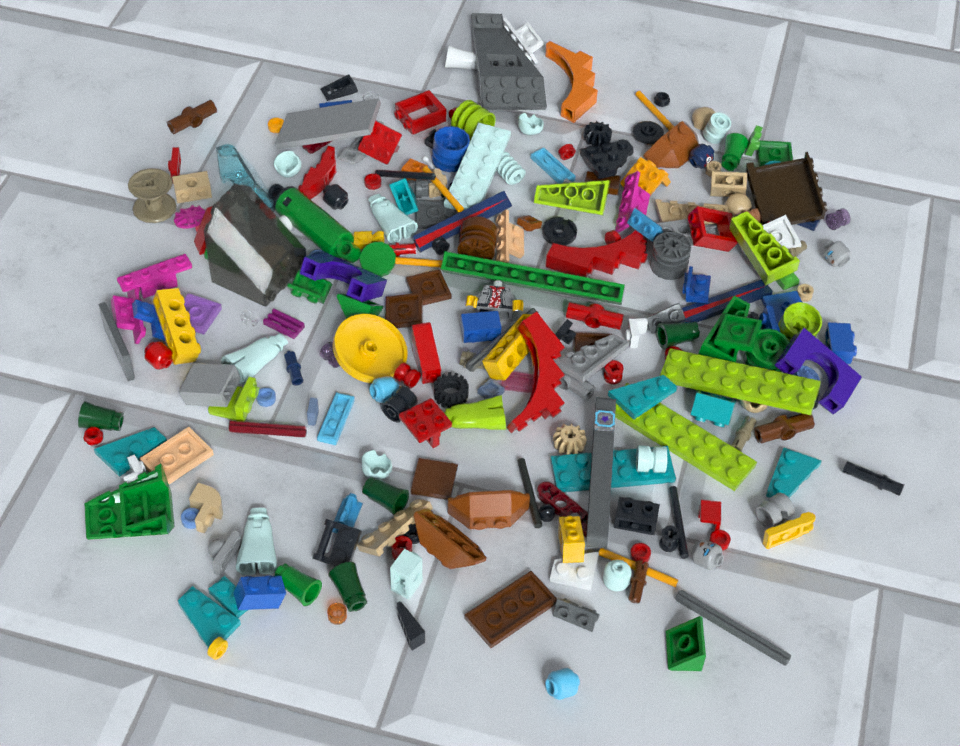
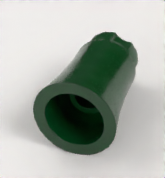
M695 321L670 324L659 323L656 328V336L660 347L666 349L699 338L700 331Z
M87 401L83 402L78 417L79 428L97 427L108 431H120L124 422L123 412L101 407Z
M373 477L368 478L362 488L364 495L387 509L393 515L404 510L409 500L408 490L393 486L380 479H374Z
M346 562L334 567L329 572L328 577L335 585L348 611H359L367 604V599L358 576L356 564L354 562Z

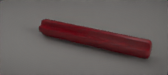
M245 421L229 422V432L303 438L307 435L306 426Z

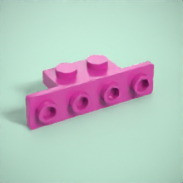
M638 171L629 174L625 179L621 205L619 206V214L616 220L615 231L618 233L629 227L627 222L634 208L645 215L647 214L650 194L638 186L640 172Z
M182 254L117 277V282L123 292L140 287V293L144 299L155 295L157 290L178 287L176 274L191 269L192 263L186 254Z
M140 287L127 291L128 298L113 295L111 299L113 319L117 328L133 330L135 344H139L146 334L143 320L136 319L133 316L132 303L135 300L142 301L139 299Z

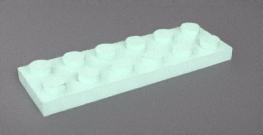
M478 123L449 190L464 207V210L484 201L510 139L511 131ZM445 199L444 207L456 210L452 206V204L447 199Z

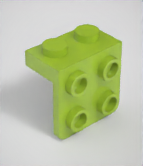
M248 377L244 387L237 386L227 407L209 406L208 413L231 420L245 421L252 409L255 398L259 394L256 378Z

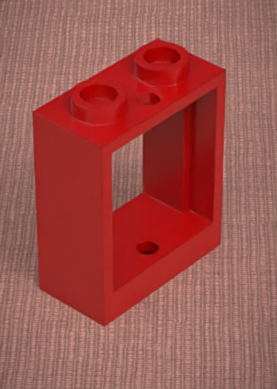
M428 90L395 103L394 115L403 124L404 128L414 135L446 122L447 109ZM425 107L431 112L415 120H412L408 115Z
M697 206L687 215L693 246L729 252L738 244L730 231V223L733 218L732 213ZM704 221L717 223L719 235L706 233Z

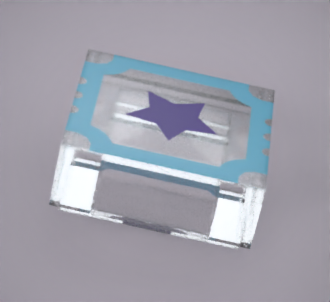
M595 410L594 430L614 432L615 412Z

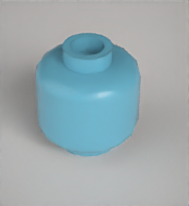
M390 376L374 379L369 388L370 395L377 402L384 403L388 398H391L399 384Z
M563 668L552 671L548 675L545 687L550 696L557 700L572 697L577 693L580 680L578 675L571 669Z

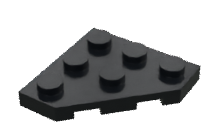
M624 139L580 149L581 157L598 179L615 176L617 169L622 167L626 163L627 157L633 154V146L628 140Z

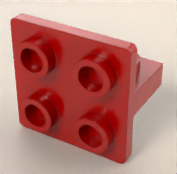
M375 120L371 135L363 137L358 150L388 165L393 154L398 152L400 148L398 143L402 134Z
M432 398L399 414V419L419 443L427 441L432 448L440 445L441 432L452 427V422Z

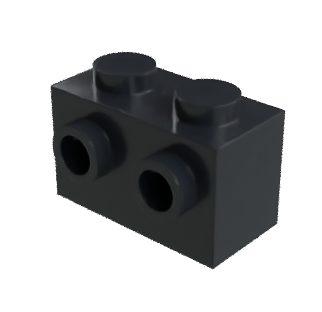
M619 497L614 528L655 535L660 504L651 501L635 500L629 497Z

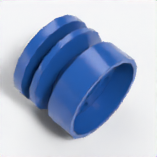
M448 126L440 128L434 136L431 158L436 168H440V170L445 172H457L470 143L469 135L458 127Z

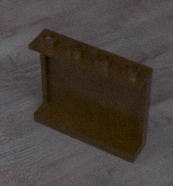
M805 152V157L801 159L755 167L753 162L746 163L745 173H747V180L755 208L759 210L761 215V225L786 215L791 225L824 219L825 212L828 211L826 201L823 202L822 187L818 186V174L813 170L814 161L813 158L809 157L808 152Z

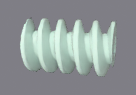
M504 151L496 171L508 184H517L525 177L526 171L508 152Z

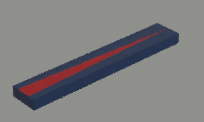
M502 191L412 236V239L421 253L431 248L435 239L444 237L447 240L459 234L461 225L466 219L471 217L489 219L505 209L511 208L512 204L505 191Z
M762 280L711 297L708 299V303H695L683 307L682 311L685 319L680 322H700L722 314L733 296L750 304L761 300L762 296L772 295L773 291Z

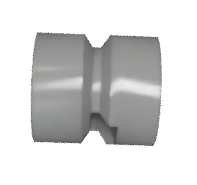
M783 493L775 494L755 509L758 521L766 529L778 526L782 521L787 520L795 513L792 501Z

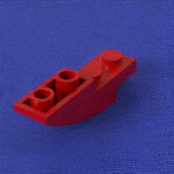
M328 146L326 151L322 153L321 162L316 165V168L310 167L308 173H305L303 183L299 185L298 190L309 199L321 193L334 178L337 172L335 147Z

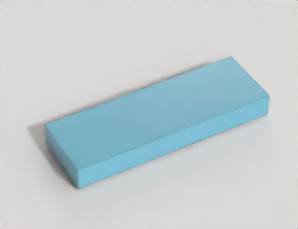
M545 148L531 154L530 158L558 184H562L566 178L572 182L575 181L576 176Z
M336 392L317 436V441L337 445L355 402L354 396Z

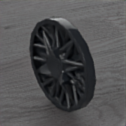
M652 121L639 122L633 128L635 139L645 144H654L664 135L663 128Z

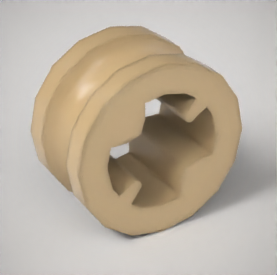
M711 161L706 165V174L712 177V171L721 172L722 165L717 161Z
M801 284L797 288L802 302H808L812 299L814 289L808 284Z

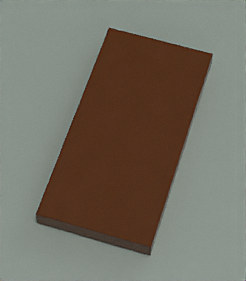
M530 571L466 613L464 619L490 648H493L555 606L557 598Z

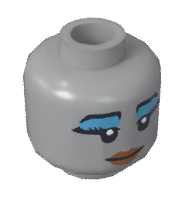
M830 241L824 247L826 249L824 258L833 267H842L850 260V250L842 241Z
M706 539L696 542L691 551L694 563L708 570L720 566L724 560L721 546Z

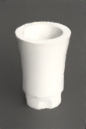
M448 45L445 68L477 70L476 54Z

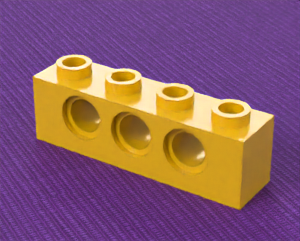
M179 288L157 290L153 303L167 346L173 352V364L196 362L201 353V347L196 341L195 329L190 324V314L185 309L183 295L180 294Z
M522 314L482 361L491 379L506 380L530 352L517 328L524 319L532 314Z

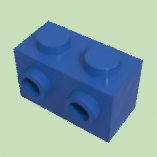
M498 311L461 314V331L464 343L493 341L501 334L502 327Z
M828 322L824 334L826 347L846 364H851L853 357H856L857 346L853 343L855 333L851 330V324Z
M271 575L241 577L233 592L238 610L279 609L286 595L282 576Z

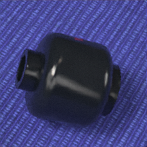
M338 184L328 185L323 190V201L333 210H341L347 205L349 201L348 193Z

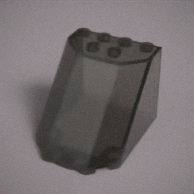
M234 183L220 200L213 205L210 212L212 215L211 220L204 229L211 281L267 307L270 302L275 300L277 294L285 289L287 283L296 276L298 270L302 267L304 257L306 256V248L251 187Z

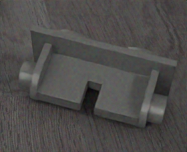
M680 303L647 317V327H649L651 334L656 333L659 323H678L685 319Z
M567 598L557 599L553 613L554 617L593 632L595 622L598 621L600 614L596 613L597 610L593 611L583 606L579 607V604L571 602Z

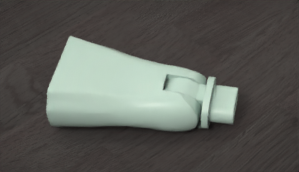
M380 194L373 195L368 199L372 213L388 242L394 244L402 240V237L407 239L415 235L418 224L398 209L390 200Z
M280 333L275 336L270 335L268 338L263 337L247 347L223 356L221 363L223 365H235L241 377L239 383L244 385L248 377L253 378L283 350V346L287 345L288 341Z
M266 508L250 509V515L247 517L236 562V570L242 575L256 574V563H258L259 574H273L277 569L272 527Z

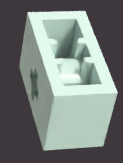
M404 549L390 567L391 591L409 600L422 583V558L417 553Z

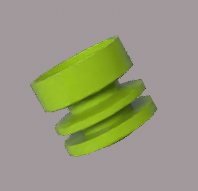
M466 100L454 112L451 126L464 130L469 135L471 141L478 123L494 127L496 118L493 113L482 108L474 101Z
M793 303L786 308L778 326L780 332L786 336L789 342L803 328L816 337L822 327V317L819 311L808 303Z

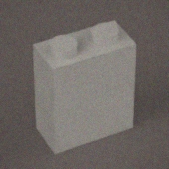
M194 363L183 385L180 387L179 393L186 405L227 407L241 377L235 365Z

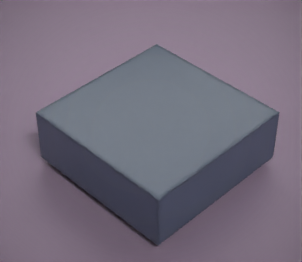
M490 378L478 388L477 393L487 399L502 395L505 392V388Z
M310 398L307 411L308 425L315 426L319 405L317 398Z

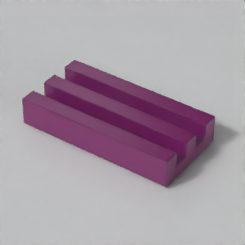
M273 309L272 314L269 313L267 315L268 318L263 320L264 325L292 339H295L305 328V323L276 309Z

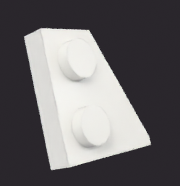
M599 552L584 554V562L563 563L562 558L555 559L550 582L591 590Z

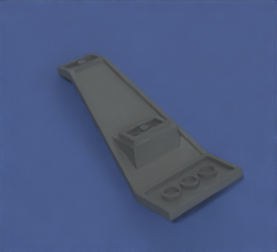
M472 13L471 24L482 108L486 110H545L547 103L544 77L504 29L502 14Z

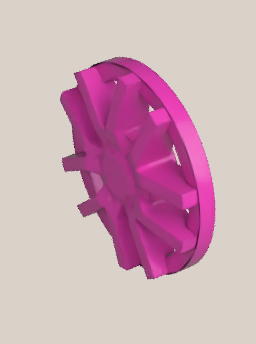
M191 205L190 208L186 209L181 208L179 213H175L174 223L177 227L183 229L196 227L201 224L205 210L199 205L197 207Z

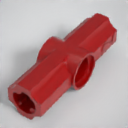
M571 302L568 304L566 318L583 321L590 328L605 326L621 330L624 314L607 311L599 304L585 306Z

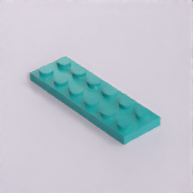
M664 446L667 447V467L665 473L653 472L652 469L648 472H637V449L614 450L611 488L675 483L676 475L668 446ZM592 452L551 456L550 461L555 486L563 493L589 490Z

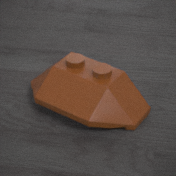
M681 121L664 134L643 157L647 161H652L656 168H680L689 161L690 151L699 145L697 133L685 121Z
M513 490L468 492L455 498H448L447 512L468 529H503L511 527L529 509L530 494H523Z
M428 508L414 513L420 544L429 554L434 555L441 561L443 566L455 569L473 566L486 561L487 557L482 549L453 524L441 516L433 514V511Z

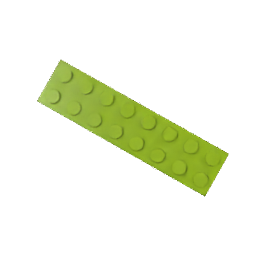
M671 348L660 373V376L665 375L677 386L807 415L812 414L821 384L819 380Z
M658 403L636 419L631 418L616 404L615 418L660 446H668L670 452L733 491L740 486L756 467L757 461L661 403Z

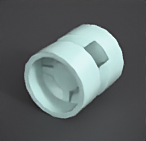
M714 113L703 130L704 138L713 144L722 142L731 126L730 118L724 113Z
M637 446V472H648L650 469L658 473L666 472L667 447L655 446L653 449H650L649 446Z

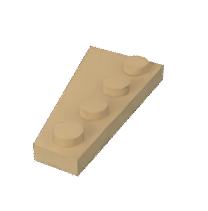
M655 199V207L660 223L688 219L687 215L697 206L729 212L727 205L704 203L703 206L695 204V202L677 204V201L670 200V203L661 202L662 200ZM704 221V225L717 224Z
M420 499L412 501L407 509L394 514V518L390 521L381 523L376 531L364 535L357 544L359 551L380 557L384 553L383 548L386 545L392 546L396 542L395 537L397 535L405 534L409 530L408 525L415 524L414 513L416 511L426 508L433 509L430 501Z

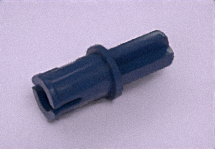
M289 350L284 354L287 364L286 371L290 374L292 385L297 386L304 381L300 371L301 364L298 363L295 352H290Z

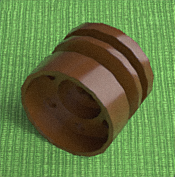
M471 217L463 221L460 228L457 253L492 260L495 255L497 240L496 225L484 217Z

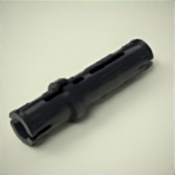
M849 461L846 462L843 473L873 484L879 490L884 489L898 496L901 495L905 485L888 478L887 475L882 476Z

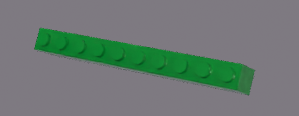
M444 252L441 270L445 273L493 282L501 281L504 284L622 305L625 284L451 252Z

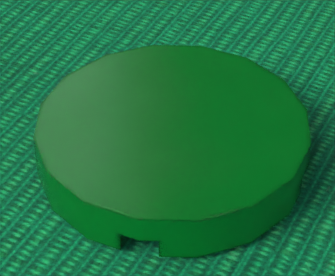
M373 242L363 248L360 254V264L362 269L383 277L388 275L395 267L396 255L388 244Z

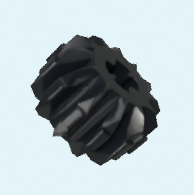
M596 120L595 123L590 122L589 125H586L583 137L587 145L598 146L603 143H610L612 129L609 128V124H604L603 121L599 123Z

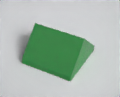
M698 616L666 630L667 659L670 671H702L706 658L703 617Z

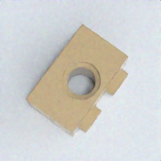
M207 171L172 177L177 204L212 198Z
M712 171L710 196L729 197L734 193L746 195L747 173Z

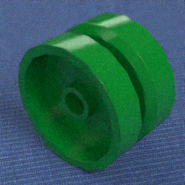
M760 330L752 352H745V364L782 372L775 366V363L789 344V340L777 330Z

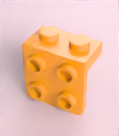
M642 157L637 160L620 182L622 187H624L626 177L638 171L640 172L638 186L648 192L650 196L660 184L668 187L671 183L668 178L669 174L665 170H659L652 161H646Z

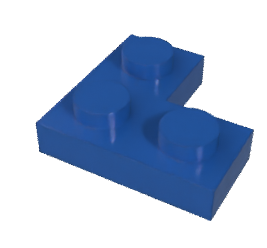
M135 300L132 303L134 318L151 323L152 337L166 341L155 306L147 302Z

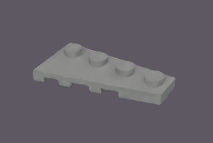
M612 334L595 341V345L583 346L576 353L571 351L565 354L564 358L560 359L558 357L553 360L564 373L583 383L628 348L629 342Z

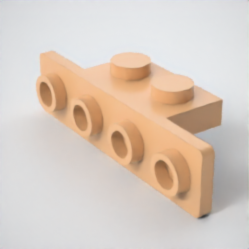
M505 209L501 214H498L495 220L497 227L495 261L508 263L509 254L520 259L524 255V229L509 223V210Z

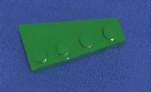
M733 296L704 340L698 355L736 363L739 350L714 345V340L725 313L747 317L750 304Z

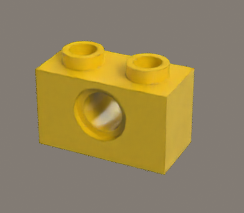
M580 516L559 517L558 539L563 563L584 562L585 541Z

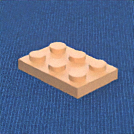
M187 427L141 457L140 461L142 460L149 472L155 470V466L162 464L168 484H171L214 454L213 450L190 427Z

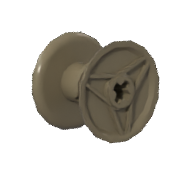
M148 168L140 170L129 179V192L138 198L134 202L132 210L134 216L140 221L146 223L163 222L175 213L177 207L175 199L167 194L172 187L173 181L166 171Z

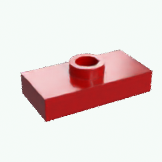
M172 147V157L168 161L171 178L180 175L181 154L179 147Z

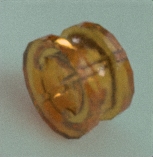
M336 602L328 607V620L332 624L339 625L346 621L347 609L344 604ZM336 611L338 613V611H341V615L338 616L337 614V616H334L333 612Z

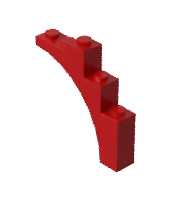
M635 230L617 242L598 247L578 248L553 243L546 256V268L581 277H588L589 274L592 275L594 269L613 275L615 269H619L620 264L639 270L641 264H645L648 254L645 253L647 238Z
M538 312L524 319L517 328L531 354L533 386L526 407L506 427L510 433L516 430L522 431L528 426L527 422L530 420L535 422L541 416L544 419L550 416L552 418L556 417L562 412L560 408L565 404L555 391L562 384L561 379L565 374L553 360L562 356L561 352L565 347Z

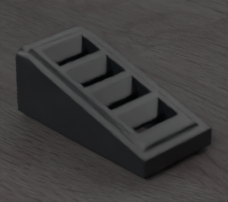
M349 74L320 88L327 101L358 92L356 84Z
M399 601L396 603L397 617L411 650H414L425 643V630L404 604Z

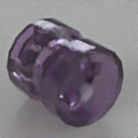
M840 208L836 212L826 215V223L831 230L839 229L851 221L850 214L845 208Z
M328 342L320 350V357L326 361L328 360V363L333 368H337L340 365L334 356L333 342Z

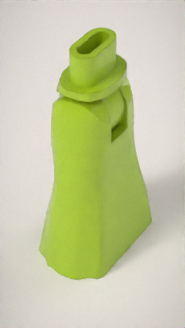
M502 395L473 403L455 405L445 409L446 412H444L452 422V428L506 430Z

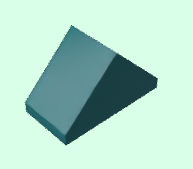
M406 178L389 184L397 206L404 214L410 215L419 211L415 194Z

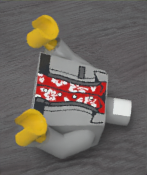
M494 281L492 286H484L483 290L475 296L468 295L465 305H470L474 308L477 306V313L498 311L500 321L507 322L512 321V311H523V300H517L515 295L511 294L510 288L503 287V282Z

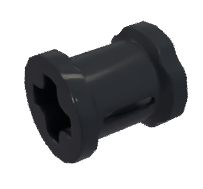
M668 525L662 529V538L660 539L659 546L665 552H673L677 549L680 531L675 526Z

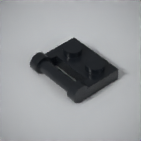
M325 519L324 525L326 526L317 552L313 554L312 559L333 566L352 562L362 530ZM333 528L338 529L330 557H326L324 554Z

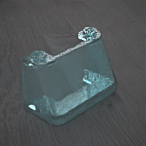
M225 144L216 147L220 179L223 184L226 181H231L234 186L238 185L242 196V217L245 222L272 214L275 211L273 207L274 201L269 198L268 189L256 169L233 145Z

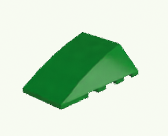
M162 464L155 466V470L149 473L144 472L138 475V479L130 483L124 482L119 485V489L113 492L107 491L84 503L86 538L88 540L169 534L175 527L172 493Z

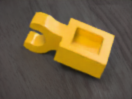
M372 231L354 232V244L360 249L373 242L385 243L383 231H377L373 235Z

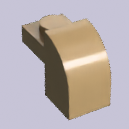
M198 483L189 501L191 508L199 510L195 518L196 529L198 532L205 533L208 526H212L214 518L222 519L223 508L218 491L210 486Z

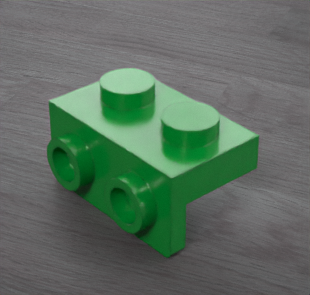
M298 270L293 283H288L287 288L291 291L290 294L295 297L301 298L303 296L311 303L317 304L319 302L324 304L333 284L323 279L312 280L301 275L300 270Z

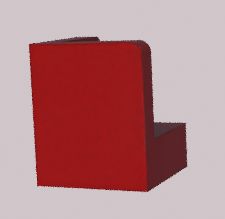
M701 500L698 518H700L702 523L714 524V531L719 530L721 525V502Z

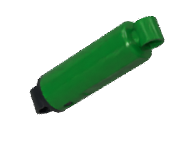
M274 184L270 187L268 196L274 201L273 207L275 212L280 216L285 215L292 223V226L317 247L350 263L359 260L361 250L353 244V234L296 187L289 186L285 188L280 184Z

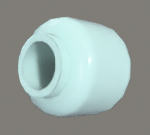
M623 560L608 562L603 575L605 586L612 591L626 589L630 584L632 573L630 566Z

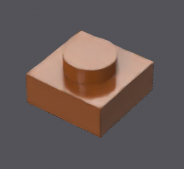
M528 215L518 217L517 225L523 227L525 231L531 232L535 229H540L542 221Z

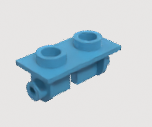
M634 208L627 224L653 242L656 236L663 233L662 227Z
M350 493L346 498H343L335 517V522L354 527L363 503L357 502L355 494ZM333 528L332 532L337 534L338 529Z

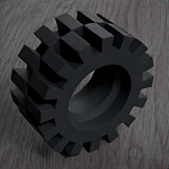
M448 372V376L444 373L442 378L439 376L437 381L435 380L434 399L437 400L438 405L441 404L443 408L447 405L448 408H451V406L467 402L469 384H467V379H464V376L460 375L458 377V373L451 375V372ZM448 388H455L458 390V392L447 393L444 390Z

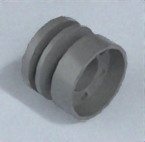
M665 232L658 235L654 240L650 262L653 273L665 280H675L683 277L688 270L691 253L689 239L677 232Z

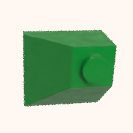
M337 294V299L346 319L358 314L378 316L384 307L369 300L361 302L346 294Z

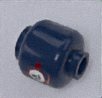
M699 144L690 151L689 161L691 165L695 168H705L708 163L714 161V149L710 145Z

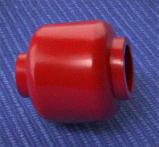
M151 342L145 348V360L155 369L168 368L172 364L173 352L163 342Z

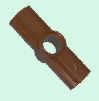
M212 100L195 108L188 106L183 109L181 115L167 121V126L173 135L190 126L193 128L199 127L203 119L217 113V108Z
M803 413L791 417L780 415L773 422L755 427V438L761 444L779 438L783 441L789 440L796 433L813 429L815 426L814 417L812 414L807 415Z

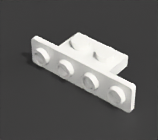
M504 17L503 20L506 24L503 26L507 32H512L510 35L515 42H519L518 46L520 49L526 51L524 54L529 60H533L537 64L538 61L533 52L544 45L542 39L529 22L515 30L506 17Z

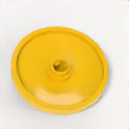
M358 314L347 318L339 325L333 337L332 346L337 362L346 373L362 382L372 384L373 380L386 376L394 378L397 367L407 361V345L400 331L392 323L376 315Z

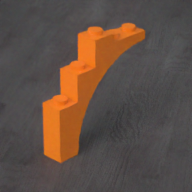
M549 41L546 44L545 57L554 61L564 70L572 85L569 96L562 103L561 117L575 123L597 102L598 90L593 88L595 73L591 71L593 57L582 51L574 53Z

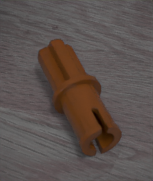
M640 560L635 563L633 578H630L632 584L628 597L631 603L641 602L643 588L647 584L645 581L649 567L647 562H644V565H642L643 561Z

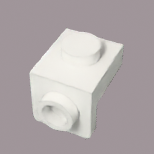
M647 318L629 319L628 328L625 330V339L629 341L630 348H637L639 334L646 333Z
M135 455L127 457L132 473L123 477L124 482L130 483L138 479V475L146 472L142 460L138 462Z

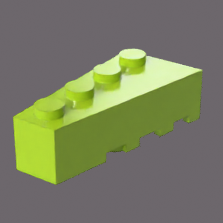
M610 181L537 185L534 203L604 216Z
M746 211L731 219L730 231L764 284L768 285L797 271L800 260L796 256H792L784 245L782 246L777 242L776 238L771 233L769 234L763 228L764 226Z

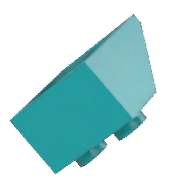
M698 390L691 415L695 416L694 419L697 421L705 422L707 419L714 421L713 425L729 426L737 400Z

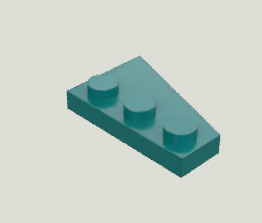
M665 375L609 390L608 397L616 399V404L631 418L636 419L675 393L677 386Z
M153 427L95 448L94 452L120 477L130 470L127 457L135 455L139 462L141 457L166 442L167 438Z
M783 448L766 497L771 498L777 493H783L790 498L799 489V486L810 477L811 473L821 465L822 460Z
M193 586L178 600L179 607L194 626L207 649L216 638L222 637L226 640L241 625L238 618Z

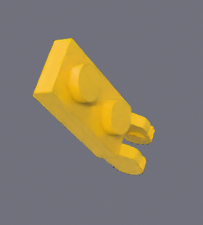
M808 511L802 513L799 518L788 520L776 527L768 528L765 530L762 544L766 549H770L801 537L803 534L809 533V531L811 532L814 528L815 514Z

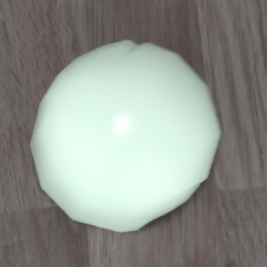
M522 113L518 118V126L523 134L536 135L543 130L544 121L534 114L531 117H527L526 113Z
M284 151L274 159V167L281 176L289 178L300 171L301 161L293 151Z
M375 450L365 452L362 456V472L368 478L373 477L374 479L383 480L392 472V461L387 458L386 454L382 456L377 455Z

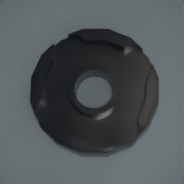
M553 217L548 219L542 227V236L550 244L555 243L566 246L576 239L577 227L572 220H565L564 217Z

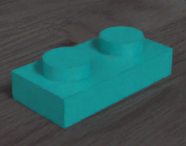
M224 576L208 588L209 594L229 613L239 618L248 610L237 609L233 593L236 586Z

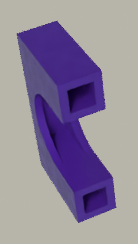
M326 252L305 256L300 270L301 275L315 281L330 278L350 284L346 295L361 302L382 297L387 283V279Z
M803 328L793 336L775 363V366L783 373L793 375L801 368L805 360H811L819 364L824 369L828 378V387L819 403L831 414H835L845 406L862 376Z

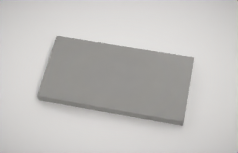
M377 98L287 113L275 146L277 149L371 135L381 102Z

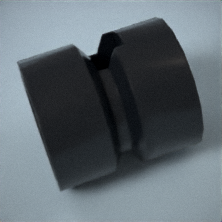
M399 386L393 392L391 398H388L381 405V409L388 419L398 423L401 421L399 414L416 406L418 399L409 388Z

